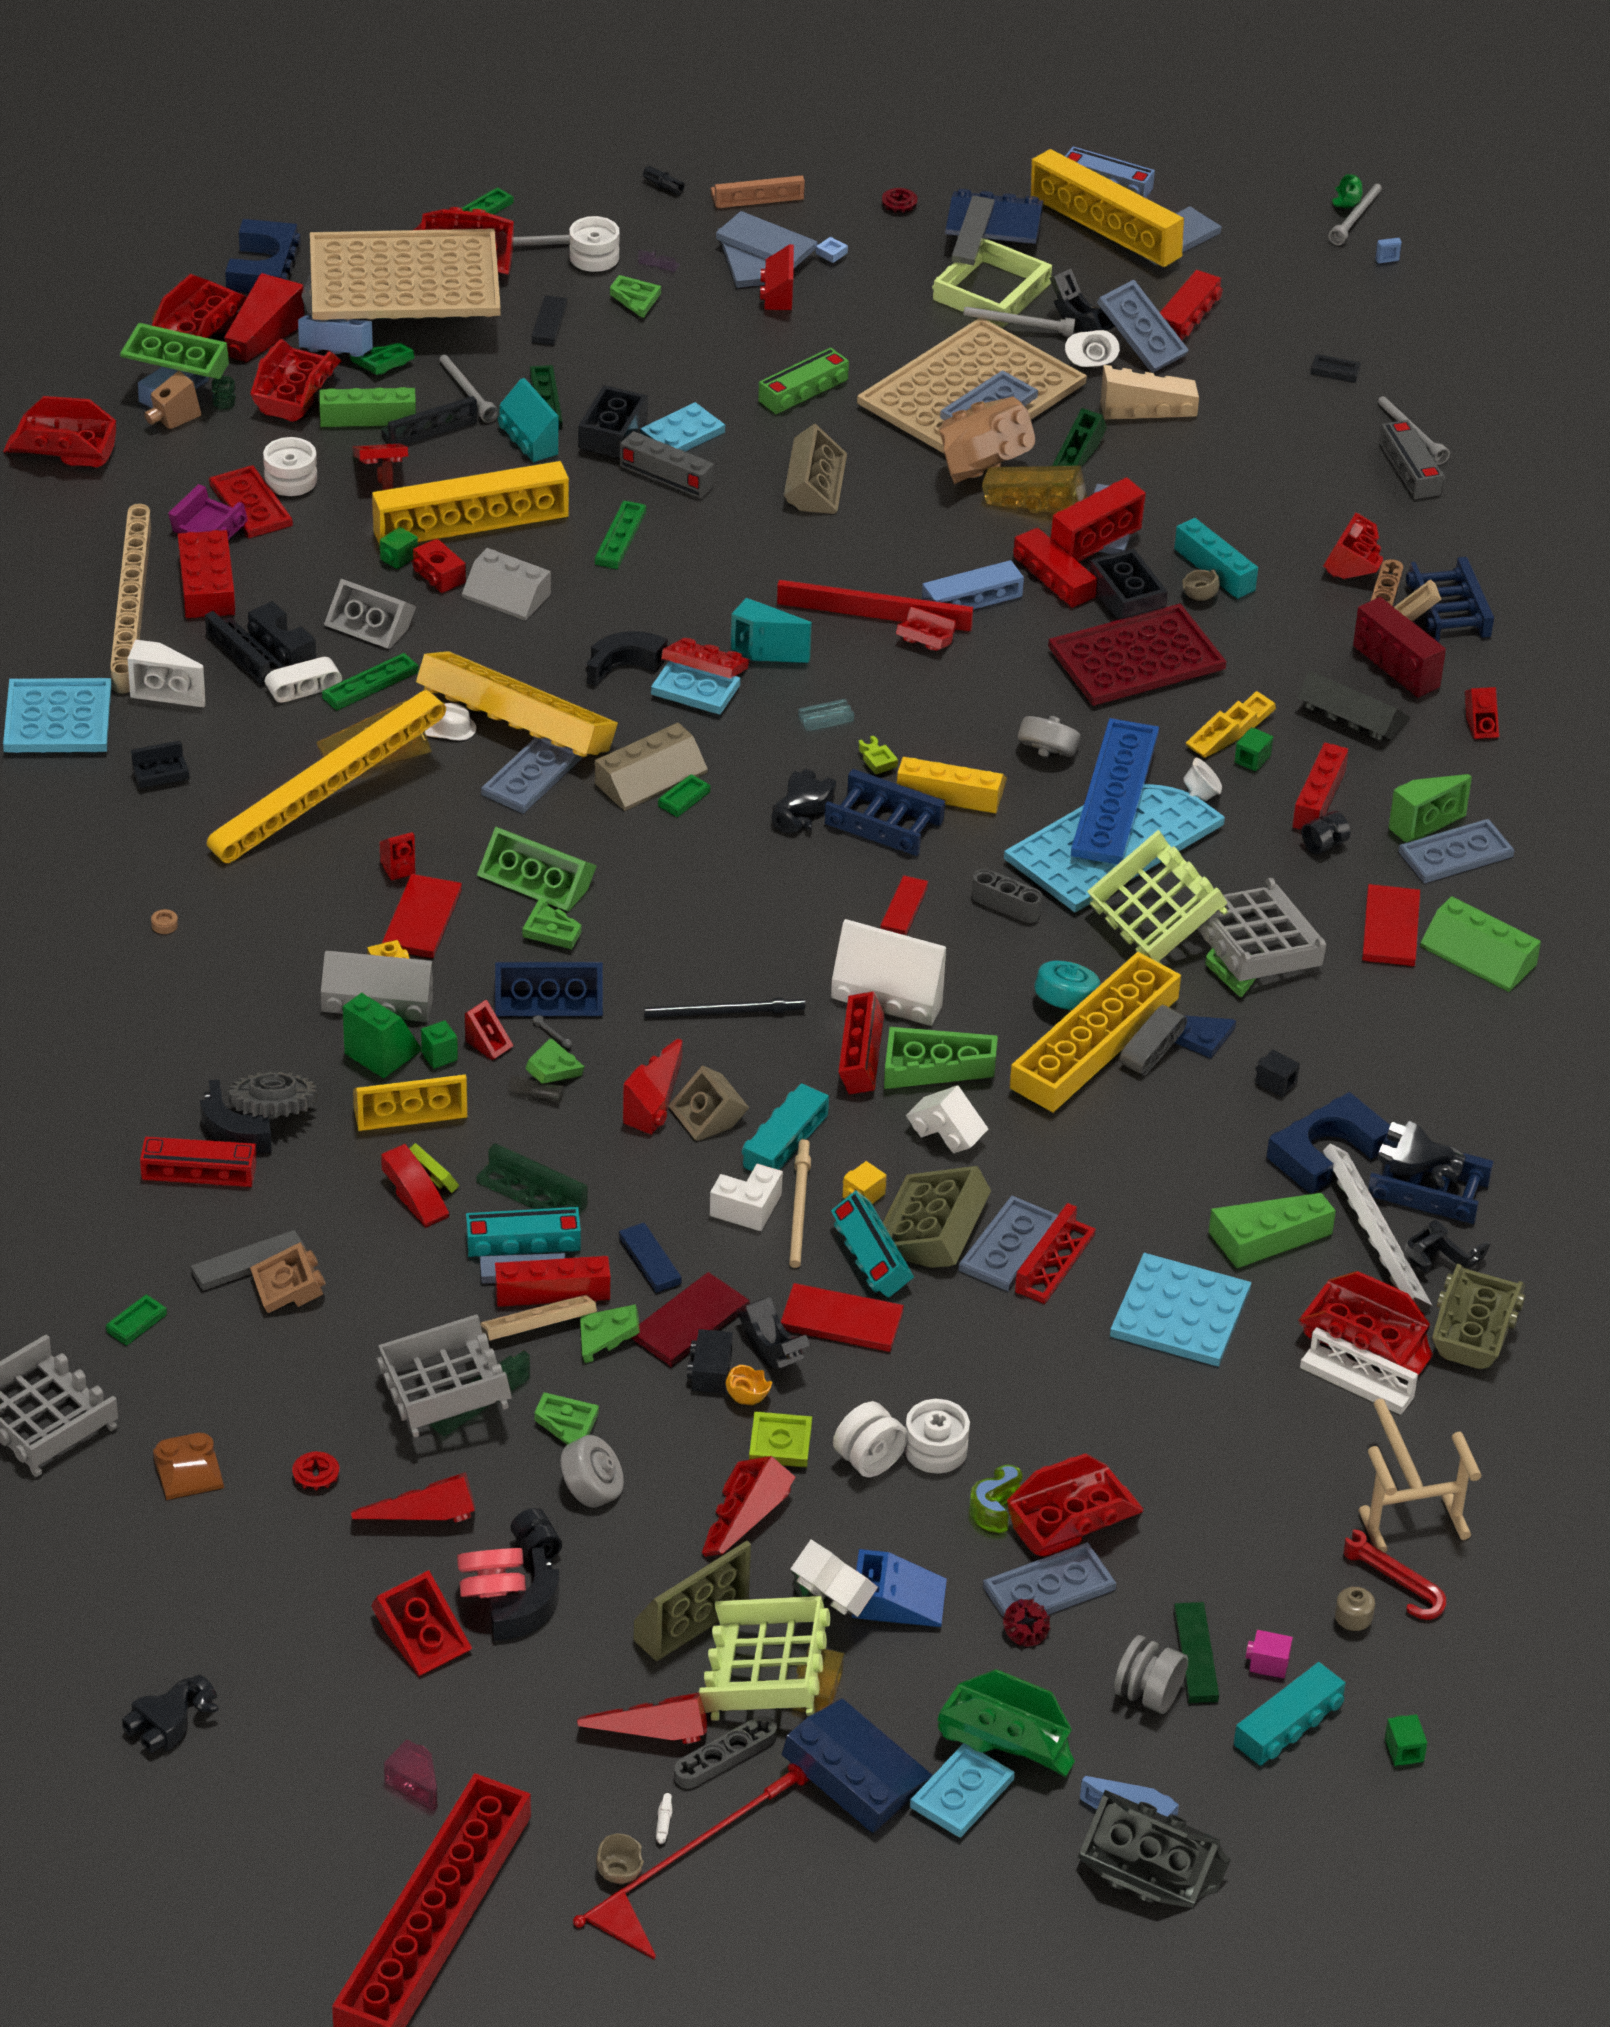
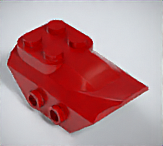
M450 207L449 210L442 209L423 213L422 222L413 229H495L498 274L508 275L510 272L514 243V221L486 213L482 209H472L471 212L463 211L459 207Z
M190 274L162 298L152 326L209 339L214 334H223L229 330L247 296Z
M279 339L270 348L267 355L259 361L257 374L250 393L252 399L259 407V410L265 415L284 418L288 421H297L313 405L315 393L322 387L325 380L332 375L341 360L330 351L325 356L292 348L286 341Z
M43 396L23 414L17 430L10 435L3 452L59 456L63 463L70 466L100 467L108 461L113 450L116 420L90 399Z
M1359 1271L1329 1279L1298 1320L1299 1325L1303 1326L1306 1336L1311 1339L1316 1327L1320 1328L1334 1338L1346 1340L1361 1350L1374 1353L1420 1375L1433 1356L1427 1338L1430 1323L1410 1295ZM1320 1340V1343L1329 1346L1328 1343Z
M1086 1453L1036 1470L1007 1499L1008 1511L1015 1531L1027 1547L1039 1556H1049L1075 1547L1082 1541V1536L1140 1514L1144 1510L1127 1487L1121 1484L1106 1464Z

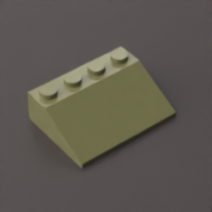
M978 1166L908 1174L883 1224L905 1261L930 1268L956 1265L991 1189Z
M745 1541L654 1598L635 1618L633 1640L657 1662L719 1622L715 1601L749 1600L751 1544Z

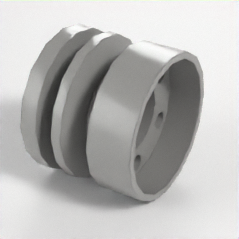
M1137 1635L1120 1661L1114 1681V1692L1119 1696L1127 1695L1131 1701H1136L1143 1693V1706L1164 1714L1171 1707L1181 1688L1188 1667V1656L1172 1648H1166L1159 1655L1160 1646L1158 1642L1151 1641L1149 1643L1148 1638Z

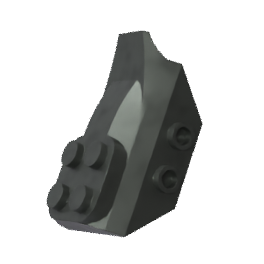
M1104 1790L1078 1855L1082 1862L1101 1877L1108 1879L1107 1883L1112 1887L1124 1890L1126 1887L1137 1892L1136 1896L1151 1903L1155 1900L1160 1903L1193 1908L1198 1899L1218 1892L1231 1861L1222 1850L1220 1839L1185 1825L1186 1821L1181 1817L1169 1814L1167 1817L1156 1812L1157 1808L1149 1803L1139 1802L1137 1804Z

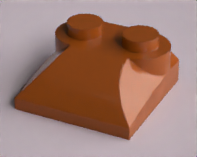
M193 1433L165 1439L159 1442L156 1448L153 1449V1458L166 1500L224 1488L214 1451L213 1439L208 1434Z

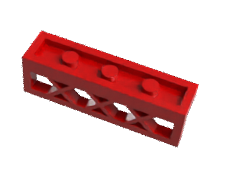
M1069 1203L1065 1205L1016 1273L1015 1292L1046 1304L1095 1236L1096 1228L1076 1221V1206ZM1072 1230L1084 1234V1237L1071 1239L1070 1233ZM1070 1248L1071 1255L1059 1257L1058 1250ZM1057 1265L1058 1272L1046 1274V1267ZM1045 1283L1046 1290L1043 1293L1031 1288L1033 1285Z

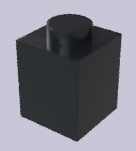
M1272 1049L1265 1057H1261L1255 1066V1071H1257L1256 1084L1283 1097L1297 1084L1300 1063Z

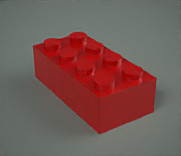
M1127 477L1115 482L1107 488L1095 492L1093 495L1054 514L1051 539L1079 562L1104 549V546L1128 534L1131 535L1142 528L1146 493Z
M227 530L178 533L179 560L186 618L205 617V614L212 611L218 616L235 615L234 585Z

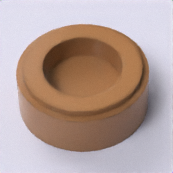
M167 909L156 911L151 916L152 929L159 934L174 932L178 927L177 914Z

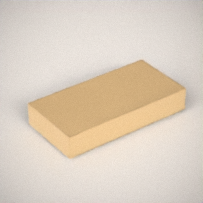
M1432 580L1427 581L1394 608L1413 622L1441 600L1436 584Z

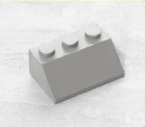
M486 548L473 563L462 592V598L526 621L551 595V571Z
M340 579L324 625L391 649L408 630L416 606Z

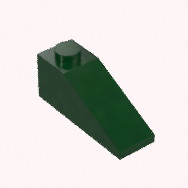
M1081 408L1051 466L1052 470L1074 477L1097 449L1107 430L1103 415Z

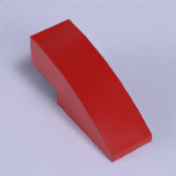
M406 1144L381 1154L382 1171L396 1186V1195L425 1228L449 1218V1212L435 1185Z

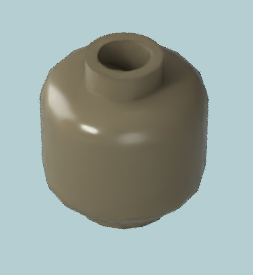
M1348 1587L1342 1590L1337 1597L1335 1618L1338 1624L1351 1631H1360L1371 1625L1375 1611L1373 1595L1361 1587Z

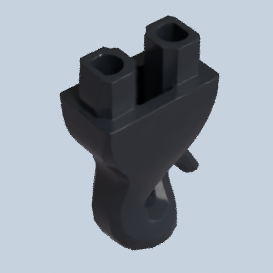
M806 768L800 773L794 771L788 780L787 795L773 805L771 818L774 826L785 833L797 832L803 828L809 831L812 830L813 824L809 818L794 816H811L824 813L826 803H833V795L836 792V780L827 777L823 781H819L816 779V774Z
M1408 1121L1406 1126L1395 1122L1391 1123L1386 1139L1399 1144L1396 1148L1383 1143L1377 1159L1391 1166L1389 1172L1399 1175H1414L1434 1167L1432 1177L1439 1188L1442 1189L1445 1185L1442 1176L1457 1183L1466 1161V1156L1459 1149L1432 1141L1419 1125Z
M202 1675L183 1679L177 1682L166 1694L144 1696L131 1703L132 1711L122 1719V1728L130 1736H134L141 1730L145 1731L146 1733L140 1736L141 1744L150 1754L161 1747L169 1751L182 1739L186 1731L188 1700L194 1698V1706L201 1712H218V1705L210 1703L217 1699V1692L212 1684Z

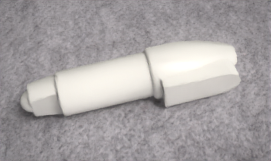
M669 1793L664 1794L657 1813L658 1820L655 1835L656 1842L659 1844H664L666 1841L672 1817V1796Z

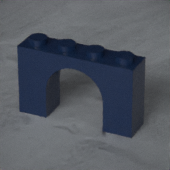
M243 219L239 229V250L266 253L273 257L260 261L230 258L225 271L226 288L235 292L250 293L261 273L288 280V274L292 273V260H296L297 247H300L301 234L297 233V224Z
M1348 1092L1341 1097L1335 1098L1324 1107L1314 1110L1303 1119L1293 1122L1289 1127L1280 1132L1272 1134L1268 1140L1266 1157L1308 1193L1313 1194L1331 1183L1334 1163L1311 1144L1312 1141L1327 1136L1339 1137L1351 1142L1372 1160L1378 1156L1391 1125L1352 1093Z

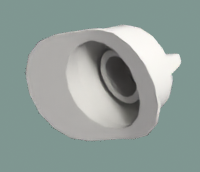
M1104 330L1073 334L1067 339L1065 352L1074 364L1080 367L1095 368L1111 363L1117 358L1119 343L1114 335Z
M445 703L446 713L444 717L421 733L424 736L461 741L473 737L476 733V725L464 706L458 703Z
M1195 758L1192 767L1183 779L1189 789V795L1196 796L1202 801H1207L1217 794L1220 795L1222 785L1217 775L1204 761Z

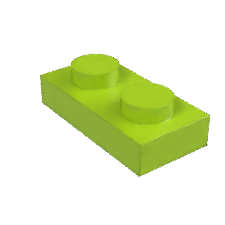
M415 1143L410 1148L425 1171L431 1174L430 1179L439 1189L444 1186L451 1193L460 1186L452 1175Z

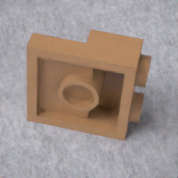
M301 1242L250 1267L263 1306L268 1313L292 1301L299 1307L323 1295L321 1287L326 1285L321 1272L314 1269L315 1266L319 1265L313 1251H306Z

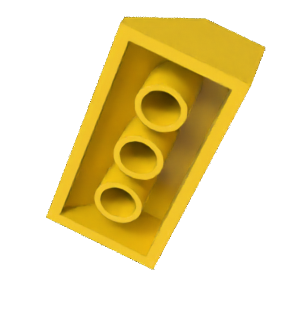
M908 757L902 758L897 773L898 785L945 800V805L990 813H997L1007 777L1000 773Z
M466 1074L354 1088L353 1102L358 1131L467 1118Z

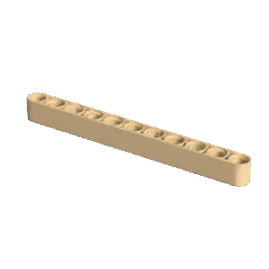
M144 504L132 505L129 507L127 514L110 666L112 689L122 694L130 692L128 656L135 640H140L151 537L150 509Z

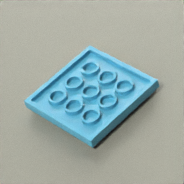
M111 678L9 679L3 741L4 752H107L112 688Z
M1143 1253L1111 1327L1110 1337L1219 1367L1251 1290V1282Z

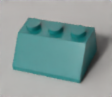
M522 378L499 405L497 419L501 429H504L509 434L511 440L517 443L523 454L527 455L532 462L558 455V415L525 378Z

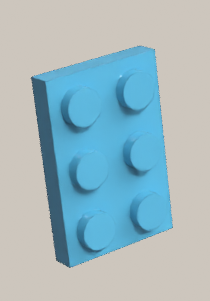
M696 402L640 428V434L684 452L725 433V424Z
M668 661L651 686V695L720 715L739 688L740 677L734 676L730 679Z
M963 1743L910 1800V1808L961 1838L1014 1780L1015 1772Z

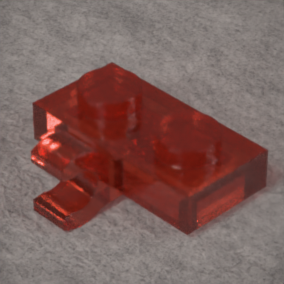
M382 461V467H378V483H383L381 491L393 489L392 461Z

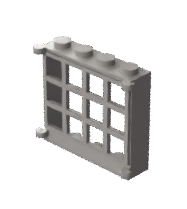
M1274 878L1266 879L1267 888L1263 887L1223 895L1228 903L1224 906L1228 913L1223 915L1217 910L1216 913L1197 928L1204 940L1214 948L1216 955L1222 959L1228 970L1234 974L1238 981L1323 965L1327 944L1281 888L1275 884ZM1276 907L1278 917L1267 918L1262 911ZM1255 912L1261 919L1245 922L1241 914ZM1233 916L1239 924L1224 927L1218 919ZM1288 922L1290 924V931L1280 933L1273 924ZM1266 926L1272 934L1258 937L1251 928ZM1244 930L1250 939L1235 941L1229 932ZM1300 936L1302 939L1301 946L1291 947L1285 939ZM1278 940L1284 949L1269 951L1263 942ZM1256 944L1262 953L1250 955L1249 952H1244L1241 947Z
M477 1314L378 1345L381 1357L376 1359L380 1373L384 1376L388 1390L390 1389L393 1402L397 1405L401 1420L408 1421L413 1438L419 1437L417 1427L496 1403L497 1400H500L503 1410L509 1408L507 1399L512 1397L507 1375L502 1371L500 1363L497 1364L493 1348H489L487 1336L485 1333H482ZM467 1346L470 1354L453 1360L449 1359L448 1351ZM441 1354L443 1363L427 1368L423 1367L420 1360ZM474 1361L477 1369L456 1374L453 1366ZM415 1363L418 1371L397 1376L395 1368ZM444 1369L448 1370L451 1377L430 1383L428 1374ZM480 1375L482 1378L481 1380L465 1385H462L460 1382L462 1380ZM418 1377L422 1378L423 1386L404 1391L401 1383ZM452 1383L456 1387L437 1394L434 1391L436 1388ZM428 1391V1397L409 1402L408 1397Z
M47 1334L0 1361V1387L12 1380H16L25 1389L10 1399L0 1391V1401L2 1402L0 1404V1413L9 1408L19 1418L9 1425L0 1418V1443L10 1447L20 1462L28 1464L31 1473L35 1477L42 1474V1470L38 1467L40 1464L105 1426V1424L110 1431L117 1428V1424L114 1422V1420L118 1419L117 1399L111 1396L104 1401L103 1391L98 1385L89 1390L86 1387L85 1374L81 1369L71 1374L69 1372L68 1359L63 1353L56 1357L51 1355L50 1337ZM37 1366L47 1377L31 1386L21 1375ZM54 1382L64 1392L48 1401L38 1390ZM32 1395L41 1406L25 1414L15 1404ZM70 1397L80 1408L64 1416L54 1406ZM48 1410L58 1421L42 1430L32 1419ZM23 1424H26L36 1433L27 1440H24L14 1431Z

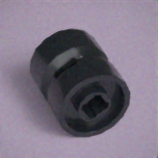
M1332 811L1321 816L1320 819L1318 818L1304 824L1301 830L1305 846L1315 855L1348 841L1351 833L1346 818L1338 811Z
M530 1508L524 1510L513 1519L510 1530L519 1545H521L530 1563H532V1548L544 1547L545 1559L552 1560L558 1555L562 1548V1541L542 1509Z

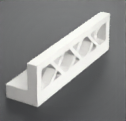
M1317 1327L1312 1334L1311 1348L1301 1359L1300 1364L1301 1369L1372 1402H1375L1377 1399H1384L1388 1409L1402 1415L1415 1396L1417 1373L1367 1350H1361L1346 1340L1334 1338L1328 1332ZM1320 1340L1328 1343L1332 1350L1320 1346ZM1345 1353L1353 1355L1357 1361L1349 1359ZM1371 1364L1379 1367L1382 1373L1374 1371ZM1396 1376L1407 1380L1408 1386L1400 1383Z

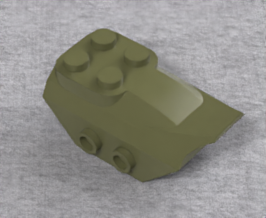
M1457 1264L1454 1273H1448L1444 1285L1446 1292H1440L1437 1302V1308H1440L1432 1339L1439 1355L1446 1360L1477 1369L1491 1366L1500 1354L1509 1328L1514 1329L1519 1315L1516 1310L1521 1311L1526 1296L1523 1294L1526 1285L1521 1281L1515 1283L1468 1270L1462 1265Z

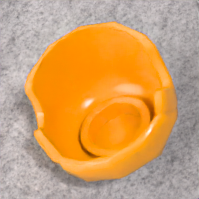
M741 1364L732 1368L726 1379L728 1393L737 1403L752 1406L760 1403L767 1396L772 1386V1381L766 1382L763 1370H754L750 1366Z

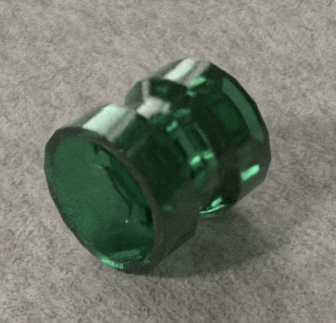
M221 376L220 379L214 378L212 380V391L214 392L212 395L213 405L221 409L231 408L236 404V394L234 393L235 380L230 376Z

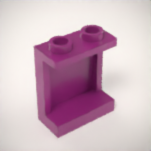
M200 484L168 513L172 530L176 533L227 530L228 540L248 521L243 503L238 502L232 508L208 497L206 487Z

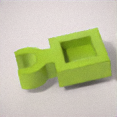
M870 736V744L864 743L862 739L859 740V751L863 754V760L875 775L898 767L896 756L886 745L879 747L878 739L875 736Z

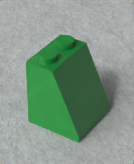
M362 992L343 1005L344 1053L383 1079L421 1051V1046L402 1018Z

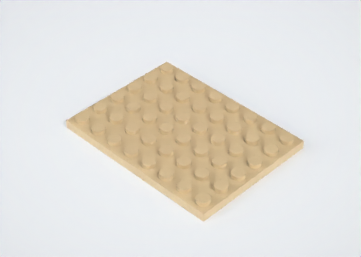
M495 229L310 232L313 320L501 316Z
M978 318L857 396V404L944 453V446L939 432L944 420L940 418V411L1003 370L1038 390V398L1024 406L1029 412L1030 419H1033L1086 384L1087 375L988 320Z

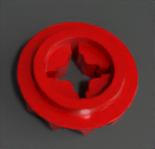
M318 1451L303 1454L294 1462L292 1467L295 1482L302 1484L304 1490L313 1487L317 1491L321 1486L328 1489L331 1482H337V1477L340 1473L338 1461L332 1455ZM315 1466H317L319 1470V1475L317 1476L313 1475V1470H315Z

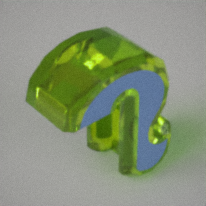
M1002 1465L994 1470V1478L979 1480L971 1488L969 1513L975 1523L981 1528L995 1533L1007 1531L1009 1515L1002 1505L1006 1504L1007 1499L1021 1486L1019 1484L1023 1478L1021 1469L1013 1465Z

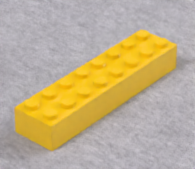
M1052 149L1032 159L1031 196L1038 197V200H1042L1044 205L1162 267L1182 257L1183 217Z
M561 461L372 492L373 531L380 546V539L398 527H402L418 537V542L569 517V478Z
M449 651L424 654L416 680L417 683L424 685V690L431 693L440 692L445 694V699L449 701L464 702L468 709L485 711L488 713L487 716L489 718L506 720L509 722L508 725L513 728H525L530 731V735L537 738L546 737L551 740V744L563 748L566 746L572 748L574 754L587 757V754L599 755L600 752L610 751L618 722Z
M1137 952L1011 1065L1009 1088L1051 1112L1056 1111L1124 1049L1161 1005L1170 1007L1179 998L1181 974Z

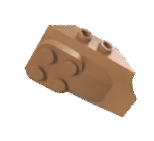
M1015 397L986 403L983 401L976 402L968 410H959L952 413L953 417L944 420L939 430L944 446L945 458L954 484L967 478L979 477L986 469L998 468L1001 466V462L1028 452L1035 444V434L1029 412Z

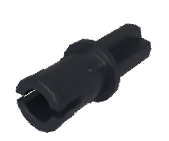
M652 166L644 168L643 177L656 183L660 189L665 188L676 195H680V191L683 192L685 183L670 176L669 172H662Z

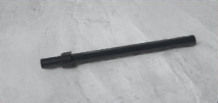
M781 997L772 998V1001L644 1007L645 1018L769 1011H773V1014H783L784 1011L805 1010V999L784 1000Z

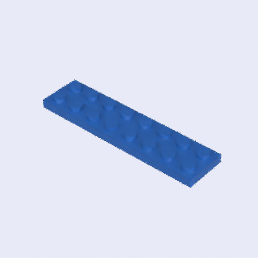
M1109 718L1072 844L1071 856L1110 864H1119L1123 861L1158 738V726Z

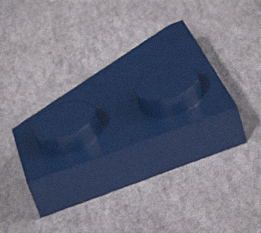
M1186 1016V1027L1174 1043L1212 1058L1235 1030L1236 1020Z

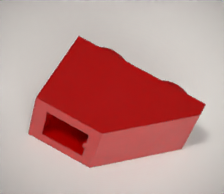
M1496 687L1471 688L1464 691L1466 718L1473 739L1498 738L1499 725Z
M413 832L380 841V862L391 881L416 874L415 835Z

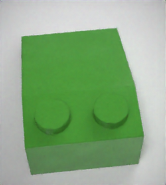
M1469 774L1417 779L1397 787L1393 793L1389 829L1408 843L1422 839L1466 816L1472 777Z

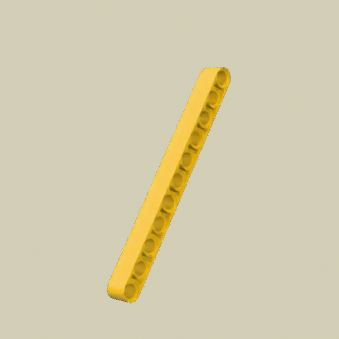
M425 690L418 693L214 831L207 839V847L224 863L236 860L439 722L446 713L445 704L430 691Z

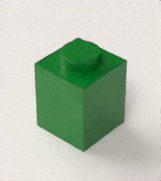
M398 527L380 539V559L396 569L401 568L413 560V549L418 547V537L404 528Z
M1251 727L1236 743L1234 762L1257 772L1271 756L1273 736Z
M445 1020L421 1029V1052L433 1069L458 1060L457 1036Z
M1400 1715L1388 1718L1385 1741L1394 1766L1424 1762L1427 1740L1418 1715Z

